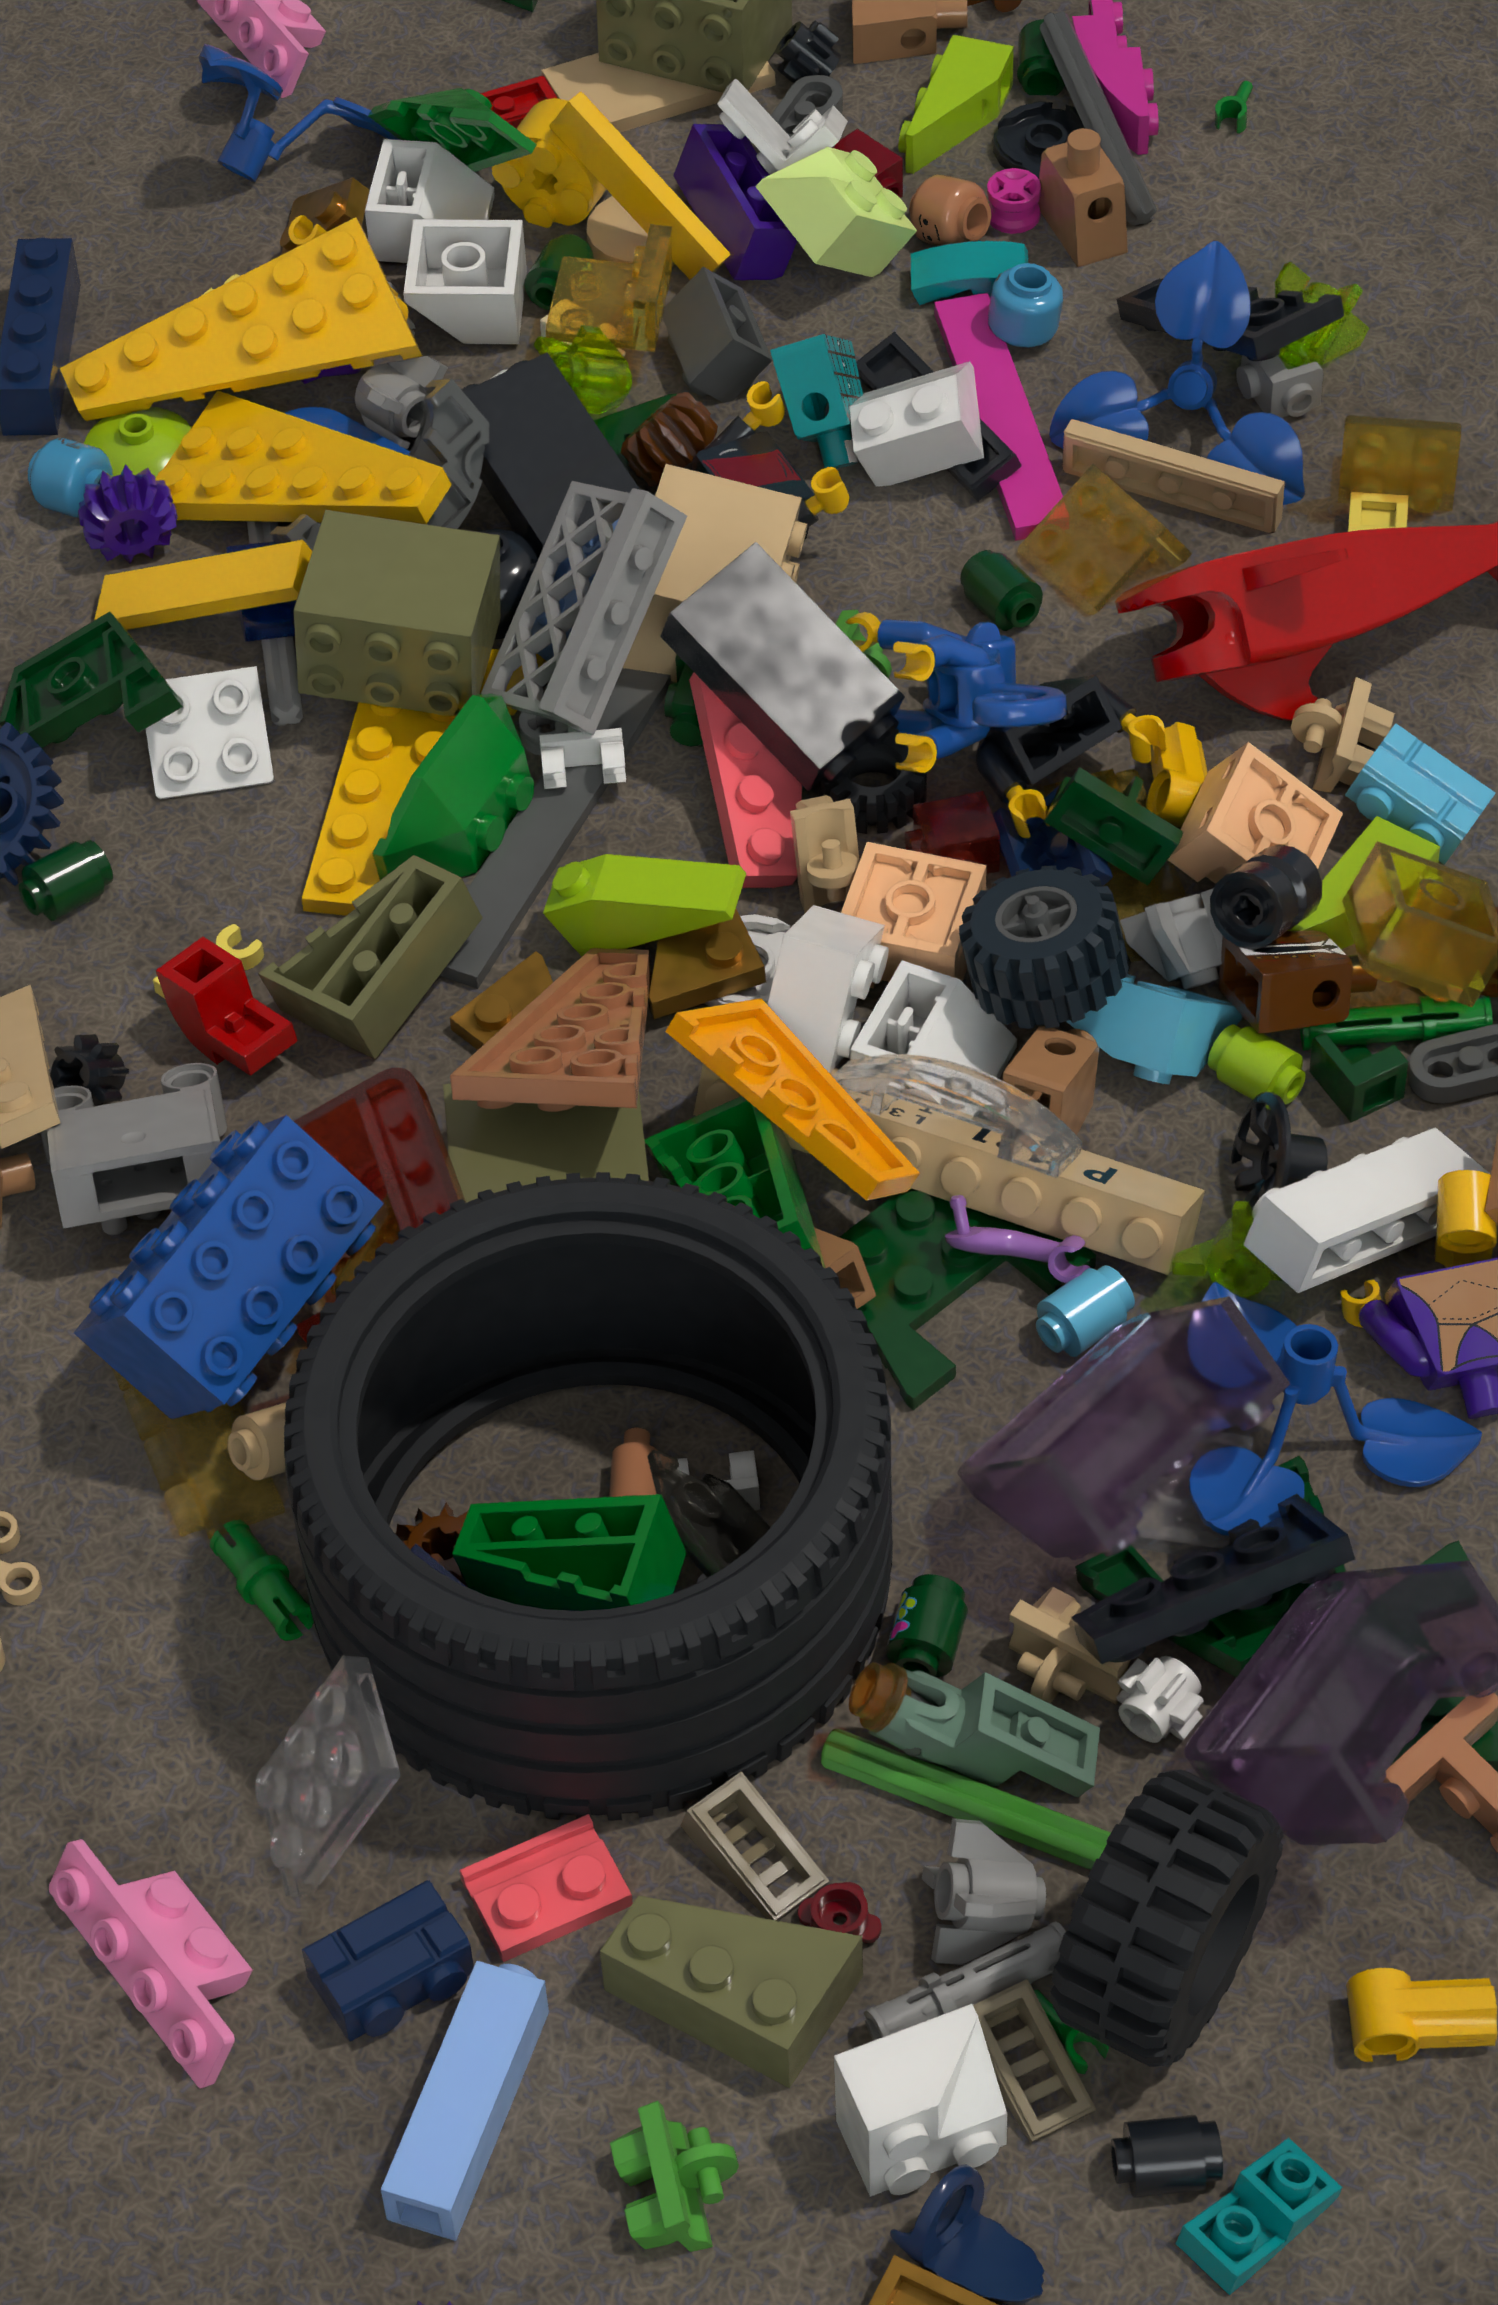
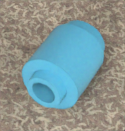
M1107 1265L1097 1270L1088 1268L1080 1276L1067 1282L1038 1303L1037 1332L1045 1345L1052 1351L1060 1353L1064 1350L1071 1357H1077L1126 1322L1127 1312L1135 1306L1133 1292L1123 1276L1114 1268Z

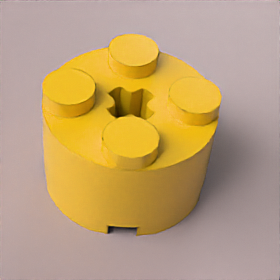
M559 98L546 99L534 105L516 128L537 144L532 154L492 166L493 177L502 185L508 197L523 211L526 221L545 228H550L553 222L570 226L583 221L607 190L549 127L568 102Z

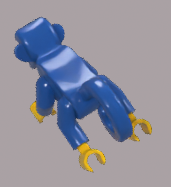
M867 612L858 613L845 622L847 624H861L867 630V641L851 640L862 652L879 643L882 649L906 653V664L901 671L894 672V678L913 681L927 680L929 698L923 702L924 710L898 709L895 718L899 721V725L896 727L899 733L895 737V743L908 745V755L903 762L896 763V769L926 773L934 766L936 760L948 757L984 739L990 731V727H1026L1049 724L1061 720L1067 714L1066 695L1061 690L1047 686L1016 684L1015 641L1011 637L1000 635L996 624L980 622L969 631L966 637L922 621L886 619L880 622L876 616Z

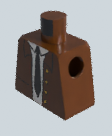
M1316 930L1286 931L1268 946L1254 950L1238 947L1222 936V964L1220 965L1219 990L1258 1034L1343 1022L1349 1016L1351 993L1373 992L1376 989L1378 970L1374 957L1371 954L1347 956L1324 932Z

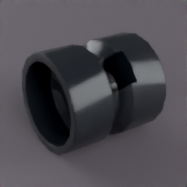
M1279 844L1265 848L1246 863L1241 864L1226 874L1215 884L1210 896V913L1216 928L1225 939L1238 947L1254 950L1268 946L1287 930L1292 929L1317 910L1322 899V880L1319 871L1312 860L1295 847Z

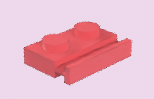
M589 1814L460 1869L461 1881L465 1889H467L474 1907L503 1962L624 1910L633 1904L632 1894L605 1843L597 1835Z

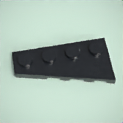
M1159 278L1118 298L1117 304L1121 320L1144 326L1148 331L1167 333L1160 324L1155 308L1156 293L1163 279ZM1248 287L1251 314L1244 334L1234 345L1228 348L1213 346L1212 348L1216 351H1230L1247 356V359L1250 361H1264L1274 358L1280 354V348L1344 317L1341 295L1324 294L1318 298L1317 302L1307 303L1304 302L1303 293L1299 291L1283 290L1277 294V298H1259L1257 288Z
M1295 1494L1277 1504L1281 1516L1260 1527L1258 1521L1249 1519L1229 1530L1228 1534L1231 1544L1217 1552H1202L1194 1549L1174 1560V1565L1170 1570L1171 1577L1160 1582L1155 1578H1142L1072 1616L1071 1619L1078 1641L1101 1664L1129 1661L1141 1655L1145 1651L1146 1646L1172 1635L1187 1636L1197 1633L1209 1624L1210 1619L1234 1609L1248 1610L1257 1608L1267 1603L1275 1592L1297 1583L1311 1584L1328 1578L1334 1573L1336 1567L1355 1560L1349 1536L1298 1494Z

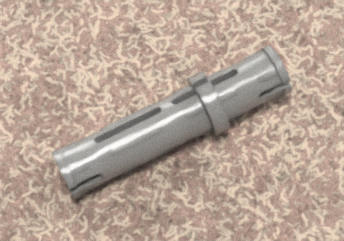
M1055 1921L1035 1931L1033 1934L971 1961V1963L941 1976L933 1972L920 1978L918 1987L907 1991V1993L864 2011V2016L866 2017L864 2019L872 2040H877L964 2006L974 2005L1026 1979L1032 1984L1042 1977L1053 1974L1054 1966L1060 1957L1058 1950L1063 1935L1066 1932L1060 1923Z

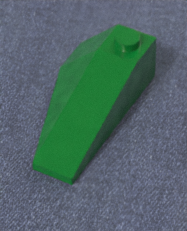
M457 88L391 100L373 107L368 117L400 140L437 142L474 172L532 154L537 145L491 110L492 104L485 96L468 88L465 90Z

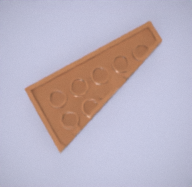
M591 948L450 1075L453 1100L477 1101V1105L485 1109L504 1108L514 1103L538 1104L540 1110L548 1112L564 1111L576 1105L637 1108L651 979L649 950Z

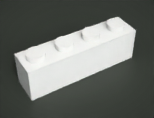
M1435 1127L1410 1138L1402 1137L1392 1145L1372 1153L1359 1154L1349 1162L1326 1171H1316L1306 1179L1283 1188L1276 1187L1270 1189L1261 1196L1253 1208L1252 1217L1254 1220L1243 1245L1291 1288L1300 1293L1435 1237L1439 1178L1448 1172L1457 1170H1476L1490 1173Z

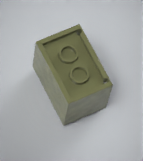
M596 0L600 62L723 93L734 79H737L749 90L766 62L769 61L782 37L792 27V0Z
M325 510L294 608L298 693L456 717L472 695L480 694L501 618L500 535Z
M451 1083L443 1084L452 1202L463 1199L467 1203L478 1199V1192L491 1189L493 1193L507 1190L506 1184L520 1181L523 1186L536 1183V1178L550 1176L551 1181L566 1179V1174L580 1173V1178H596V1172H610L611 1178L625 1179L628 1173L638 1174L641 1180L649 1181L639 1092L637 1108L576 1105L568 1110L548 1112L540 1110L538 1104L514 1103L508 1107L498 1109L481 1108L477 1105V1101L453 1100Z

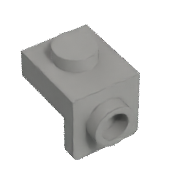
M1242 355L1241 366L1236 370L1238 387L1246 399L1254 398L1263 412L1273 413L1281 418L1289 415L1298 417L1306 414L1312 408L1321 405L1323 369L1318 362H1311L1288 370L1278 355L1264 361H1250L1247 359V356Z

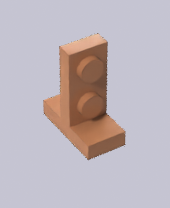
M1482 1682L1382 1773L1376 1796L1396 1815L1432 1781L1437 1779L1442 1784L1439 1787L1440 1793L1448 1805L1466 1819L1474 1816L1493 1835L1490 1841L1498 1853V1772L1471 1747L1496 1724L1498 1718V1696Z

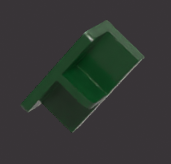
M1080 767L1072 778L1065 777L1044 819V822L1147 886L1177 848L1183 835L1182 830L1136 802L1144 782L1138 776H1134L1121 793Z

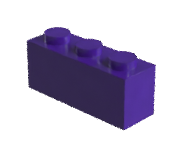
M693 124L673 175L699 220L731 254L724 261V264L734 280H772L782 277L797 240L756 188L757 184L770 174L756 157L757 152L746 135L742 139H738L724 124Z

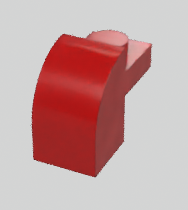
M204 936L155 970L166 1003L178 1026L192 1045L216 1065L226 1059L251 1076L298 1041L292 1022L253 998L242 961Z

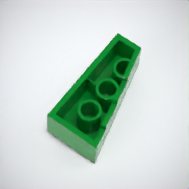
M744 1097L735 1098L644 1139L645 1145L662 1177L670 1179V1185L681 1188L685 1183L699 1187V1193L708 1196L713 1192H717L726 1196L727 1203L734 1206L743 1203L753 1208V1215L758 1218L770 1217L777 1222L779 1231L782 1233L791 1231L799 1237L801 1247L804 1250L812 1248L820 1256L822 1266L826 1268L791 1147L782 1129Z

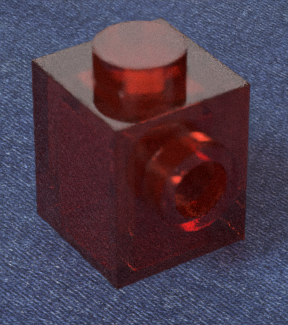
M984 791L913 805V830L905 832L906 850L986 865V874L999 872L1000 833Z

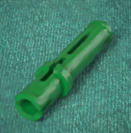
M1418 996L1417 1003L1350 1008L1349 1016L1343 1022L1299 1029L1302 1049L1305 1051L1312 1048V1039L1323 1033H1326L1336 1046L1369 1045L1421 1040V1043L1427 1040L1493 1025L1489 996L1446 1001H1433L1432 996Z

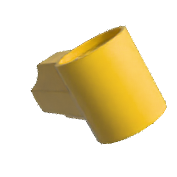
M1175 722L1173 725L1165 728L1166 751L1161 750L1155 745H1150L1153 781L1148 792L1146 809L1175 827L1182 828L1205 780L1207 767L1202 742L1197 739L1195 727Z
M1457 1170L1444 1174L1438 1180L1435 1261L1447 1268L1492 1259V1251L1497 1244V1224L1485 1212L1490 1174L1476 1170Z
M1374 1968L1355 1974L1349 1978L1346 1984L1354 2053L1361 2061L1373 2062L1372 2055L1396 2054L1397 2061H1404L1414 2056L1419 2049L1495 2046L1498 2034L1497 2004L1494 1986L1491 1985L1490 1978L1411 1981L1410 1976L1404 1971L1394 1968Z

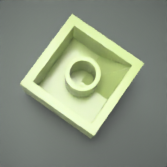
M826 147L763 178L756 186L815 264L874 277L883 271L917 232L916 228L905 216L907 207L895 193L883 188L875 177L877 173L875 165L865 155L856 150L849 153Z

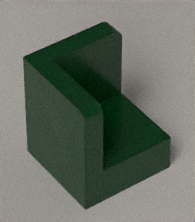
M1326 1033L1312 1039L1309 1072L1351 1123L1404 1098L1408 1060L1395 1045L1372 1055L1364 1045H1357L1341 1052Z

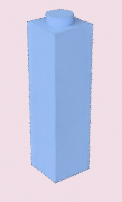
M476 1961L381 2187L386 2219L388 2221L450 2240H457L549 2014L545 1980L538 1979L529 1970L514 1964H501L497 1967Z

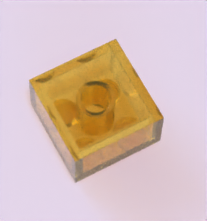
M1377 841L1342 900L1361 968L1380 981L1393 982L1397 980L1419 988L1425 995L1436 1001L1448 1002L1453 1000L1473 1007L1498 967V914L1487 881Z

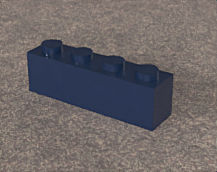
M72 238L18 239L0 344V426L3 436L58 435L66 385L60 368L69 363L81 286Z

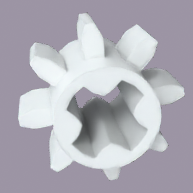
M1163 1656L1160 1659L1154 1658L1149 1666L1137 1658L1117 1682L1123 1689L1116 1697L1122 1703L1118 1709L1119 1716L1130 1731L1145 1741L1157 1743L1162 1738L1165 1739L1170 1732L1183 1741L1203 1717L1197 1710L1204 1702L1203 1698L1198 1695L1201 1692V1683L1196 1674L1187 1665L1173 1657Z

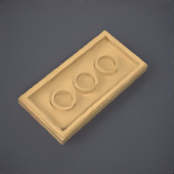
M599 53L541 70L542 76L544 75L557 98L569 101L581 91L619 132L716 104L723 95V92L600 62ZM768 61L748 90L749 93L776 85L775 71Z

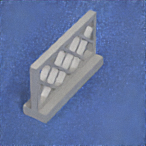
M572 481L481 694L488 695L493 693L503 697L507 708L562 722L580 732L594 735L687 515L648 491L632 488L631 492L627 493ZM586 501H591L594 516L578 527L577 522ZM618 520L617 525L613 530L612 523ZM599 534L601 547L585 559L582 546ZM566 558H569L571 570L555 581L554 576L559 564ZM593 574H595V576H594V578H593V580H592V583H591V585H590L589 577H591ZM575 589L578 601L561 613L559 600ZM545 612L548 624L534 635H531V629L536 618ZM569 629H571V632H570V634H569V636H568V639H567V637H566V632H567ZM552 643L554 657L538 668L536 654ZM522 665L524 679L505 692L513 671ZM546 683H548L547 688H546L545 692L543 693V688H542V686H544Z

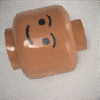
M934 175L920 185L910 201V221L917 230L915 233L916 237L934 246L978 241L986 234L990 226L991 208L984 190L972 181L947 175Z

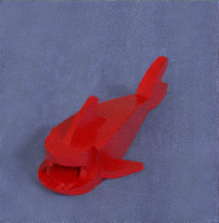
M1498 521L1486 525L1358 530L1292 541L1210 560L1147 580L1122 593L1116 599L1115 604L1118 614L1156 606L1163 607L1172 613L1177 623L1176 638L1168 648L1151 658L1156 682L1199 676L1223 696L1251 711L1292 722L1294 713L1300 706L1315 703L1318 699L1311 692L1309 680L1312 671L1333 644L1399 619L1486 571L1498 582Z

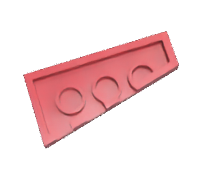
M694 672L689 680L729 865H740L747 873L742 888H776L792 885L797 878L790 811L796 810L795 804L802 800V784Z

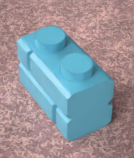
M1395 723L1360 771L1345 796L1356 803L1358 810L1366 818L1373 821L1376 816L1381 817L1440 846L1439 862L1445 865L1493 798L1495 792Z

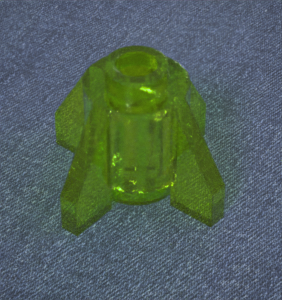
M1288 262L1284 264L1275 281V298L1283 290L1302 292L1304 302L1307 303L1317 302L1318 298L1324 294L1341 295L1345 316L1280 348V358L1295 368L1311 362H1318L1321 366L1359 347L1370 328L1351 311L1355 307L1363 289L1356 283L1341 287L1339 290L1320 282L1308 284L1311 278L1295 264Z
M581 325L571 345L555 338L537 337L534 343L536 350L540 355L548 352L588 413L601 415L608 410L618 408L624 402L632 387V374L627 360L599 327Z
M1235 1201L1232 1208V1218H1229L1221 1225L1215 1238L1176 1253L1172 1262V1275L1205 1276L1206 1272H1208L1212 1283L1217 1282L1239 1297L1250 1300L1252 1295L1258 1294L1268 1286L1270 1279L1283 1281L1243 1245L1254 1220L1252 1217L1253 1210L1249 1202Z

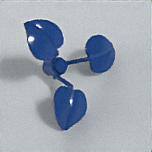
M204 44L199 55V61L202 66V83H234L246 86L248 91L240 123L236 124L217 161L235 174L255 182L268 156L278 161L283 150L324 114L338 115L355 126L374 131L387 139L400 140L368 117L371 112L370 109L335 97L334 101L323 100L275 144L271 140L275 131L254 119L253 115L261 92L278 101L283 92L282 87L264 71L247 61L233 57L227 52L211 45Z
M1212 241L1197 253L1173 267L1163 278L1156 293V315L1161 326L1169 335L1176 339H1193L1191 346L1192 360L1182 363L1174 371L1169 379L1168 388H1164L1160 392L1138 402L1136 384L1126 373L1102 371L1084 378L1060 402L1051 422L1049 436L1053 444L1063 449L1064 430L1071 419L1147 441L1149 425L1145 416L1141 413L1142 411L1148 410L1169 399H1172L1177 406L1186 410L1204 407L1217 433L1224 440L1210 451L1207 459L1285 481L1283 505L1295 503L1304 497L1305 486L1303 479V452L1294 429L1283 418L1273 413L1254 412L1240 418L1231 432L1224 423L1217 408V402L1212 398L1217 387V377L1213 368L1203 361V341L1217 348H1228L1234 345L1244 334L1251 314L1250 293L1240 265L1220 241Z
M1214 1282L1209 1287L1203 1297L1195 1317L1192 1340L1194 1356L1202 1371L1216 1382L1232 1388L1249 1387L1263 1376L1269 1382H1276L1278 1380L1279 1386L1284 1392L1279 1415L1263 1459L1248 1449L1228 1446L1210 1450L1195 1463L1189 1480L1190 1498L1204 1525L1211 1527L1213 1531L1229 1536V1530L1249 1519L1258 1521L1260 1527L1281 1516L1278 1503L1295 1494L1304 1499V1482L1302 1478L1289 1469L1274 1465L1279 1457L1295 1404L1310 1405L1316 1403L1330 1391L1331 1387H1334L1350 1435L1355 1440L1365 1441L1362 1453L1363 1462L1370 1471L1388 1482L1406 1487L1431 1485L1449 1475L1480 1444L1482 1432L1451 1414L1406 1399L1384 1398L1369 1402L1363 1407L1359 1422L1345 1383L1347 1370L1343 1366H1335L1338 1342L1329 1330L1313 1324L1296 1326L1295 1323L1279 1311L1240 1297L1217 1282Z

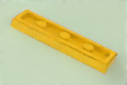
M580 91L567 102L549 125L552 131L689 280L702 267L715 272L731 255L729 251L584 93Z
M297 540L105 575L94 620L111 612L125 629L129 630L294 601L298 598L312 550L304 540Z

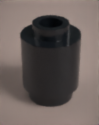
M1196 2115L1124 2122L1123 2138L1111 2139V2159L1115 2181L1117 2184L1129 2183L1133 2198L1205 2190L1206 2182L1222 2181L1223 2179L1222 2146L1215 2120L1199 2122Z

